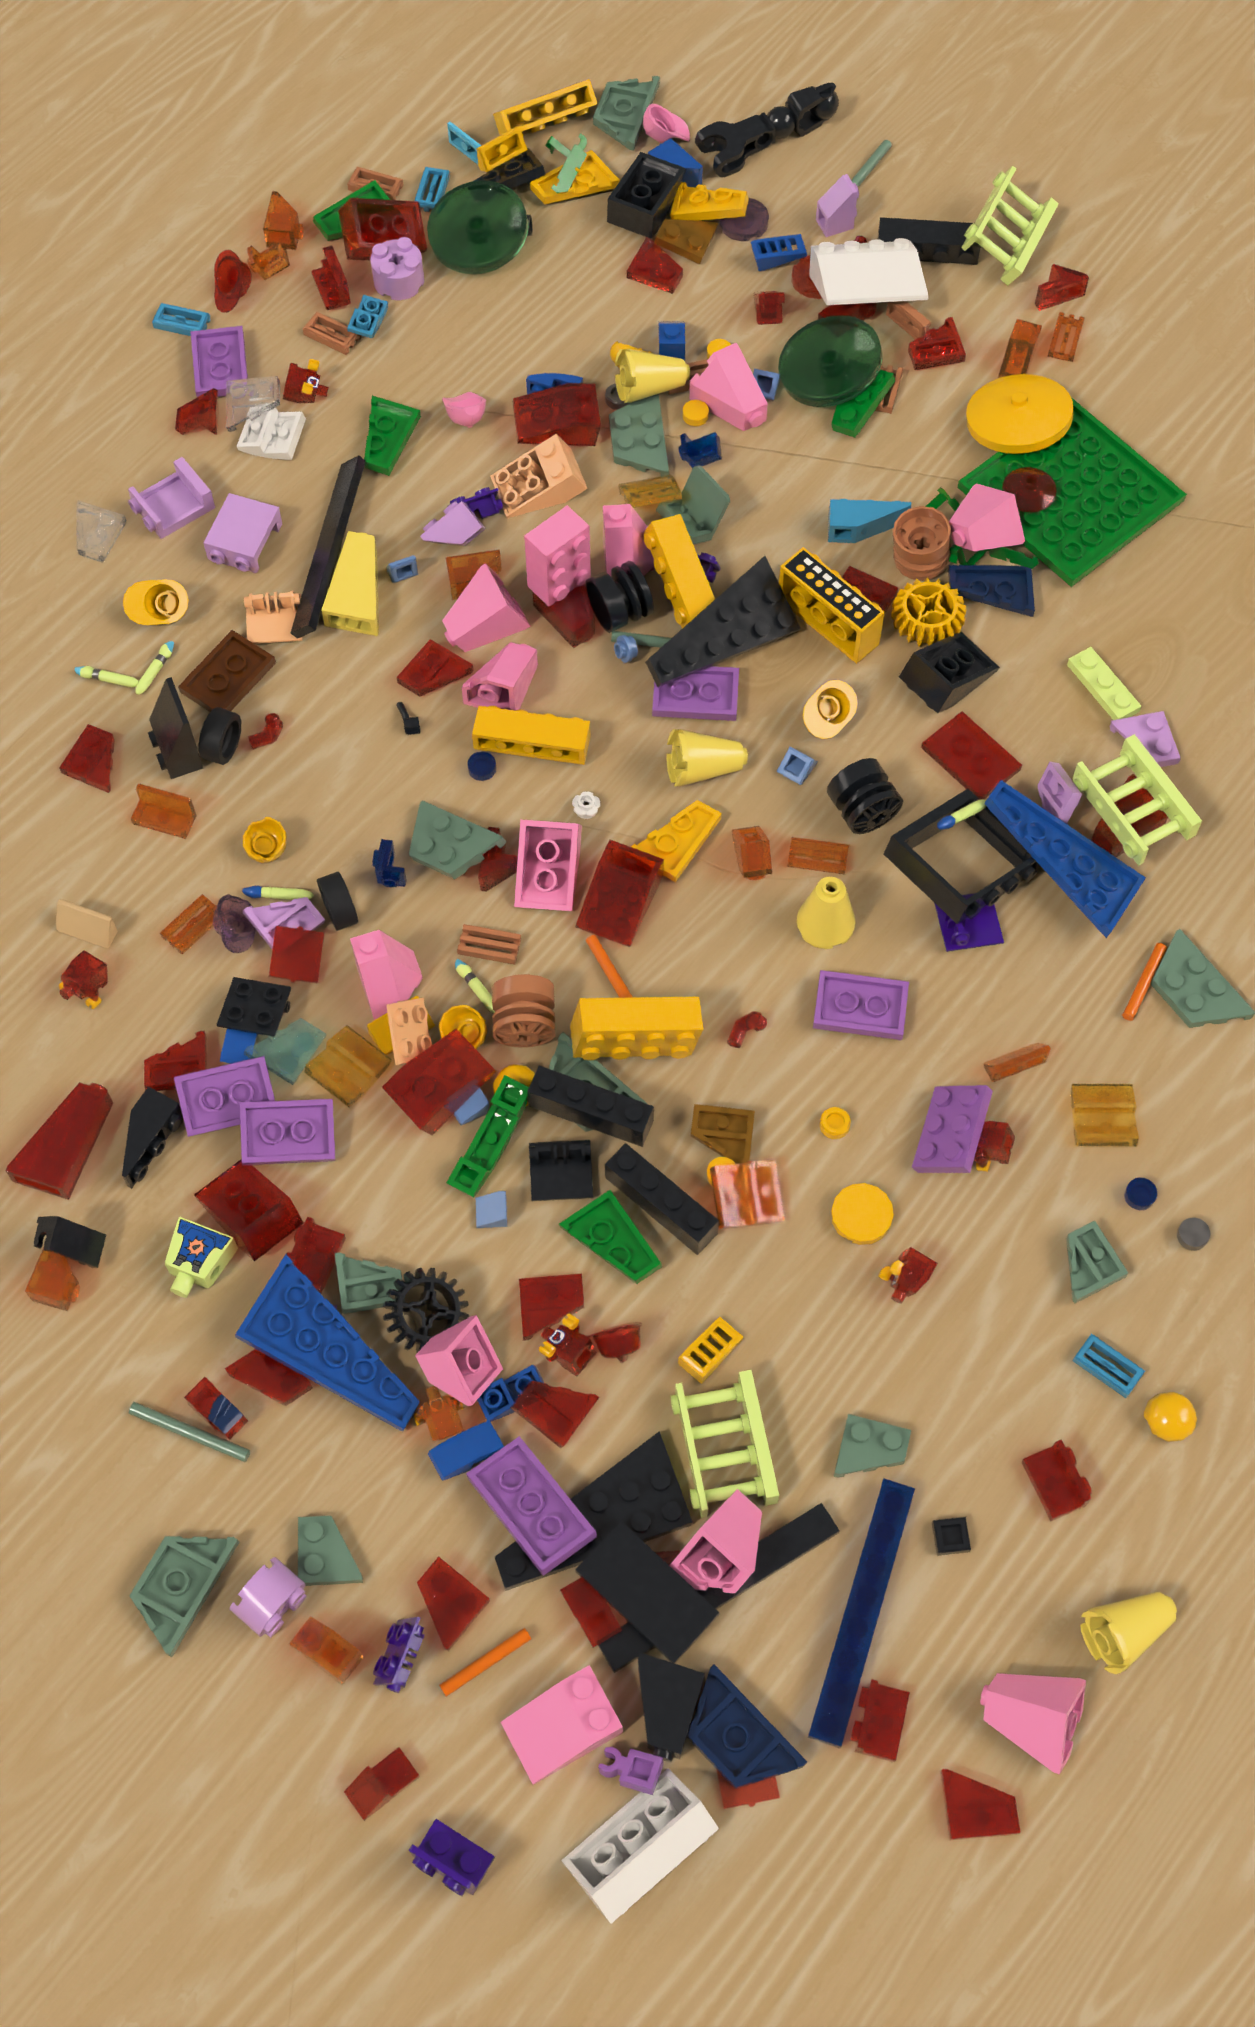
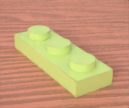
M1092 647L1069 658L1067 666L1113 720L1132 717L1140 712V703Z

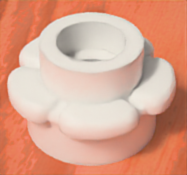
M582 792L581 795H576L572 801V805L575 807L574 812L580 818L590 819L597 814L600 807V799L597 796H593L591 792Z

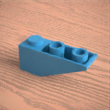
M830 499L828 542L857 543L894 528V523L898 517L911 508V502Z

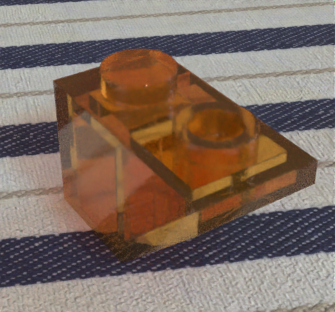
M311 1616L289 1643L290 1646L341 1685L345 1683L363 1659L361 1652L355 1646Z

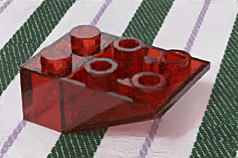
M609 840L598 862L577 920L576 928L630 947L663 878L664 859Z

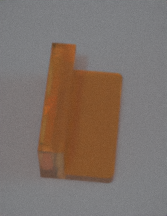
M138 784L136 791L140 800L131 817L132 823L186 839L197 816L191 798Z

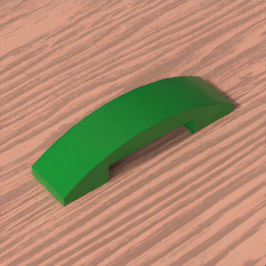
M504 1075L490 1101L492 1103L491 1108L464 1157L461 1156L446 1182L448 1185L473 1198L476 1196L499 1161L520 1121L528 1102V1086Z

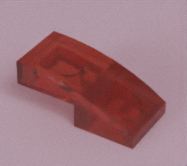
M582 1578L560 1589L564 1600L593 1648L622 1631L606 1600Z

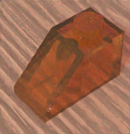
M272 191L263 227L266 246L269 248L296 250L298 241L303 239V224H299L296 210L277 191Z
M1020 319L1016 320L998 378L1028 373L1038 346L1042 325Z
M500 549L446 557L452 600L459 598L483 564L486 563L497 574L501 572Z
M753 826L732 829L738 867L743 878L760 880L765 878V875L772 874L769 839L761 827Z
M43 1247L25 1292L33 1302L68 1311L71 1302L74 1303L79 1295V1281L67 1257L45 1251Z

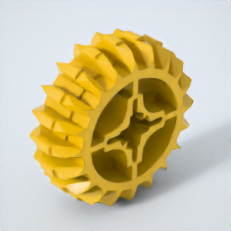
M928 577L924 582L916 578L913 585L907 583L904 589H899L897 597L893 600L891 617L894 620V629H899L900 637L907 636L908 643L913 640L917 641L918 647L922 643H927L929 646L949 636L953 637L954 634L961 632L966 619V606L964 605L963 596H958V589L950 590L949 582L944 585L940 584L939 578L935 582H930Z

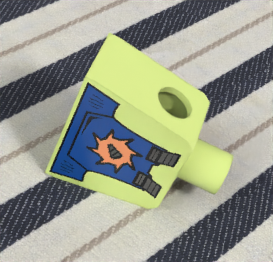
M179 1217L165 1260L168 1272L176 1276L170 1291L180 1297L187 1298L194 1284L210 1288L238 1249L234 1238Z

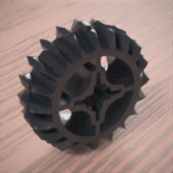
M422 1268L415 1270V1277L408 1271L404 1274L405 1282L401 1279H396L394 1286L397 1290L389 1289L386 1293L394 1301H385L383 1303L384 1308L392 1310V1313H387L383 1316V1320H393L394 1324L389 1326L387 1331L391 1333L397 1329L399 1335L395 1337L394 1341L399 1343L405 1338L407 1340L405 1344L406 1350H410L416 1343V1352L418 1353L434 1337L428 1336V1330L432 1327L433 1320L448 1319L447 1325L443 1330L445 1331L460 1323L459 1321L469 1318V1314L460 1312V1309L469 1305L468 1301H459L458 1298L465 1291L459 1289L455 1292L453 1287L457 1284V1280L452 1279L446 1283L447 1273L444 1271L439 1274L438 1278H436L435 1268L428 1269L426 1276ZM424 1286V1292L421 1293L418 1302H403L411 1288ZM435 1290L443 1295L448 1307L438 1303ZM427 1304V1310L432 1311V1314L425 1317L424 1311L418 1309ZM403 1312L404 1315L411 1316L415 1320L418 1333L407 1325Z

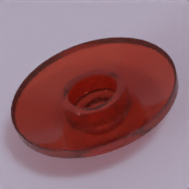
M1023 467L1012 471L1006 476L1002 491L1015 495L1018 510L1023 512H1039L1048 508L1053 503L1056 496V485L1051 476L1037 468Z

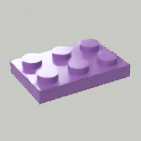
M235 326L191 331L197 399L249 393L243 327Z
M711 666L660 687H657L654 681L652 716L736 721L739 668Z
M820 970L813 1028L902 1040L909 982Z
M265 1055L174 1077L188 1137L240 1125L241 1102L275 1101Z
M987 1085L936 1086L934 1088L912 1168L916 1172H971L993 1092Z
M333 1099L240 1103L242 1165L335 1161Z

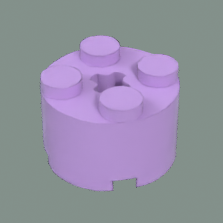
M407 237L376 244L372 249L373 253L371 255V267L376 291L384 296L383 294L391 296L392 300H405L415 296L419 292V287L424 284L420 250Z
M276 1557L270 1559L272 1563L270 1569L263 1565L238 1594L242 1598L240 1604L237 1606L233 1602L230 1606V1611L260 1637L267 1634L271 1638L283 1625L282 1616L289 1608L295 1611L307 1597L304 1594L306 1584Z

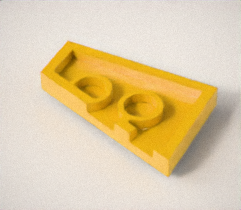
M592 150L586 152L587 156L580 169L575 168L578 173L568 192L556 193L551 189L553 184L557 186L559 182L557 176L563 165L531 181L530 189L545 205L614 189L620 182V179Z
M681 182L674 197L670 217L676 220L693 221L745 217L749 201L747 191L719 188L714 191L707 190L706 185L698 184L696 188L687 187L686 182Z
M696 800L673 816L668 824L658 831L656 829L653 830L638 845L634 844L629 847L627 855L676 882L721 820L722 813Z

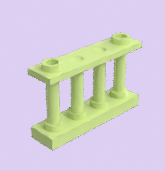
M1014 166L1005 173L1001 171L994 179L992 184L995 187L976 222L965 232L966 240L961 247L966 251L976 242L1000 261L1005 269L1000 280L1006 285L1012 283L1023 273L1059 204L1052 197L1044 204H1037L1010 181L1016 171ZM1004 191L1031 212L1033 219L1028 221L1002 200L1001 197ZM995 208L1022 229L1024 234L1022 238L1019 239L991 216ZM985 226H988L1013 247L1014 254L1009 256L982 234Z
M1134 734L1125 739L1120 757L1092 771H1089L1081 761L1077 763L1072 779L1079 791L1084 793L1122 843L1126 855L1133 858L1139 866L1144 863L1149 850L1148 846L1176 831L1181 833L1187 841L1196 836L1202 820ZM1125 766L1131 768L1137 778L1108 793L1098 783V780ZM1141 788L1147 789L1154 799L1125 815L1114 804V802ZM1157 810L1164 811L1171 821L1141 837L1131 826L1134 822Z
M752 1370L739 1372L738 1383H734L731 1388L685 1396L682 1383L675 1384V1395H670L673 1414L680 1415L695 1487V1489H690L693 1509L699 1508L701 1518L707 1517V1503L727 1500L737 1489L745 1496L757 1494V1497L763 1496L765 1506L777 1504L779 1491ZM736 1400L737 1403L742 1402L745 1414H740V1418L691 1427L687 1409ZM743 1431L744 1434L749 1433L751 1445H748L745 1450L697 1458L694 1440ZM750 1462V1465L756 1464L758 1477H754V1481L704 1490L700 1471Z

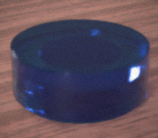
M484 751L471 755L468 759V772L470 776L479 781L492 778L496 773V760L493 755Z
M1135 1178L1127 1185L1124 1197L1130 1207L1136 1210H1146L1154 1204L1157 1198V1188L1153 1182L1146 1178Z

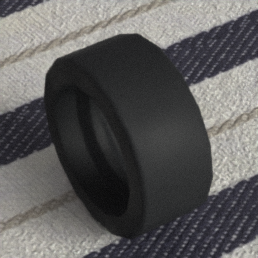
M219 707L212 709L205 719L200 732L198 751L201 758L221 765L229 762L240 739L242 724L240 715Z
M337 871L318 878L317 884L335 929L339 931L357 924L359 921L340 872Z

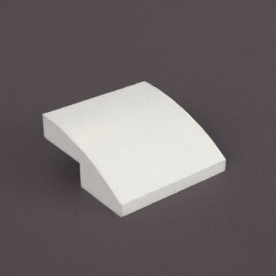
M275 405L251 406L237 448L239 451L255 456L292 460L306 418L302 412H278Z

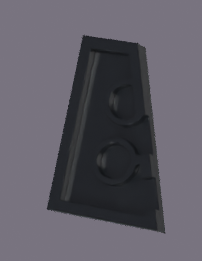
M527 148L528 150L522 153L523 157L516 161L510 159L504 163L505 166L500 171L491 170L467 184L469 192L477 203L489 201L497 194L511 192L519 185L530 183L536 178L546 175L543 165L532 151Z

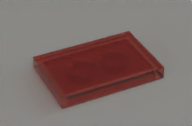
M963 711L923 741L921 748L965 789L972 791L979 799H986L1000 780L1006 783L1022 768L1020 762Z

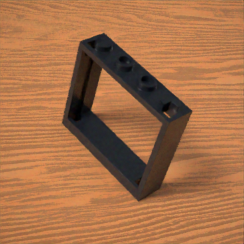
M966 789L892 835L883 854L956 924H959L966 918L973 919L984 906H992L1005 892L1007 894L1012 893L1023 880L1026 882L1030 881L1038 872L1035 870L1038 865L1037 861L987 806L964 821L1015 868L967 900L913 850L914 847L941 831L937 827L940 819L980 800L969 789Z

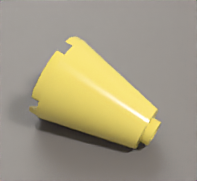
M620 349L617 353L615 366H620V374L615 375V382L621 401H625L624 403H632L682 387L686 384V380L690 378V367L683 359L632 349Z
M673 729L667 745H672L671 754H666L667 771L671 783H675L674 786L676 787L740 771L743 765L747 764L748 760L747 749L743 748L741 742L682 729Z
M836 877L821 879L798 911L797 927L802 934V938L814 947L831 949L835 945L844 944L849 940L855 928V915L846 887Z
M1160 1592L1090 1608L1081 1615V1617H1085V1623L1080 1625L1081 1633L1085 1644L1097 1661L1102 1658L1108 1664L1104 1668L1105 1670L1113 1674H1119L1126 1671L1176 1621L1177 1608L1169 1596Z

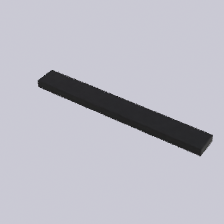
M359 455L341 464L290 632L296 638L316 631L365 466V460Z
M820 1503L758 1542L755 1571L736 1593H725L722 1588L708 1587L706 1591H696L715 1609H718L839 1534L840 1530L824 1505ZM629 1622L597 1641L599 1649L614 1673L638 1659L640 1652L646 1654L655 1648Z

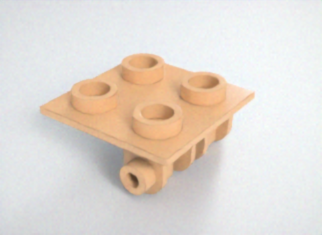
M290 591L288 593H279L278 595L277 592H274V596H270L269 592H266L265 596L263 594L253 595L250 593L249 596L244 597L247 640L254 644L302 641V637L296 638L290 633L300 604L301 594Z
M424 998L387 1004L395 1065L432 1057V1042L429 1037Z

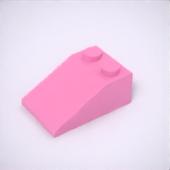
M520 820L514 907L573 911L582 825L576 823Z
M590 1665L557 1683L501 1721L533 1785L623 1733V1726Z

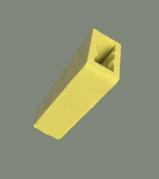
M348 531L321 609L324 626L378 636V570L375 536L363 532Z

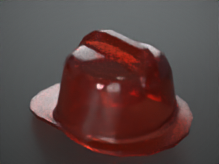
M232 250L221 252L214 266L215 304L222 313H228L233 310L239 298L247 293L252 281V274L248 264L240 260Z
M631 1322L617 1325L587 1337L594 1339L604 1358H617L620 1363H624L627 1361L629 1354L636 1352L641 1347L640 1327L642 1323Z

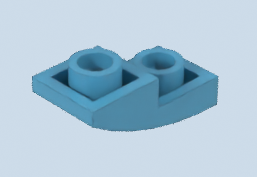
M363 295L358 309L355 308L347 331L373 338L386 315L388 302Z

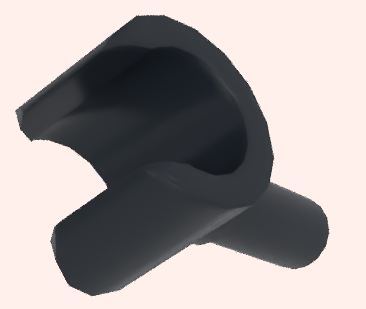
M398 702L396 706L403 719L405 734L421 733L419 718H409L403 702Z

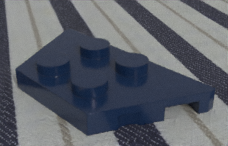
M713 1664L710 1667L687 1736L690 1742L734 1789L803 1768L807 1761Z

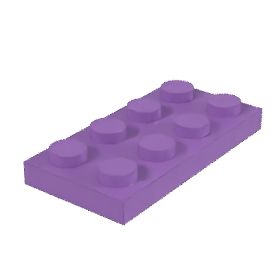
M520 1436L466 1473L470 1483L543 1576L597 1537L595 1529Z

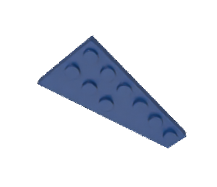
M1000 780L984 804L1107 938L1146 877Z
M285 1254L239 1327L235 1337L403 1432L419 1406L420 1401L384 1365L374 1350L365 1344L355 1329L317 1291L307 1276L303 1275L293 1264V1261Z

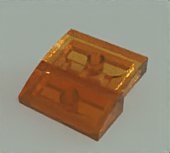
M775 1160L748 1161L744 1164L719 1165L710 1168L719 1229L785 1221Z

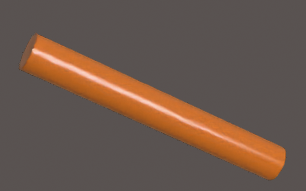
M596 935L589 936L586 939V943L619 998L633 997Z
M1156 943L1122 1014L1126 1020H1134L1167 950L1166 945Z
M523 1628L441 1683L439 1686L447 1697L530 1641L531 1637L527 1630Z

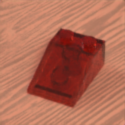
M350 198L338 210L347 260L370 261L373 253L372 249L376 244H382L389 240H398L402 237L411 239L412 243L421 253L427 251L419 201Z
M567 383L513 398L518 444H541L557 434L567 445L596 446L601 421L595 384Z
M455 1029L403 1065L382 1088L420 1130L433 1135L497 1071L458 1029Z
M242 1159L194 1194L207 1212L229 1236L234 1238L237 1246L254 1262L304 1224L291 1198L254 1166L242 1165Z

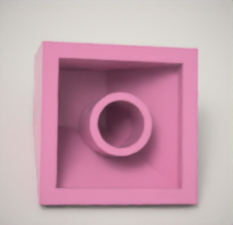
M477 1315L471 1316L435 1335L415 1355L430 1384L467 1406L473 1405L503 1370Z

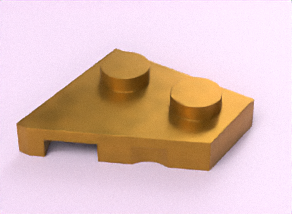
M664 219L654 244L700 264L719 223Z
M694 1104L691 1137L719 1155L731 1159L743 1170H749L755 1111Z

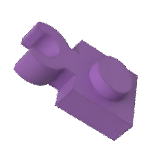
M606 1747L604 1750L605 1756L609 1759H614L615 1762L610 1766L599 1764L600 1774L608 1778L620 1775V1786L653 1795L664 1765L663 1758L631 1748L628 1756L624 1757L621 1756V1753L616 1748Z

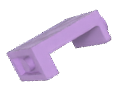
M183 457L173 462L176 472L140 493L133 486L128 489L131 498L128 500L131 509L136 515L139 513L142 515L146 528L150 532L155 531L160 539L215 508L211 490Z
M229 493L203 542L207 558L216 564H225L236 567L240 571L257 573L259 570L258 557L271 531L279 532L282 526L279 507Z

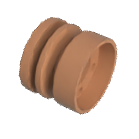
M914 507L903 512L895 521L893 528L894 561L896 568L902 575L913 580L917 578L920 581H924L927 577L934 579L948 567L949 549L951 548V528L949 520L941 511L933 507Z
M530 974L512 975L494 983L492 986V1006L495 1011L492 1015L493 1038L503 1045L519 1048L535 1047L552 1041L556 1036L555 1013L552 1011L555 1008L554 984L549 979Z

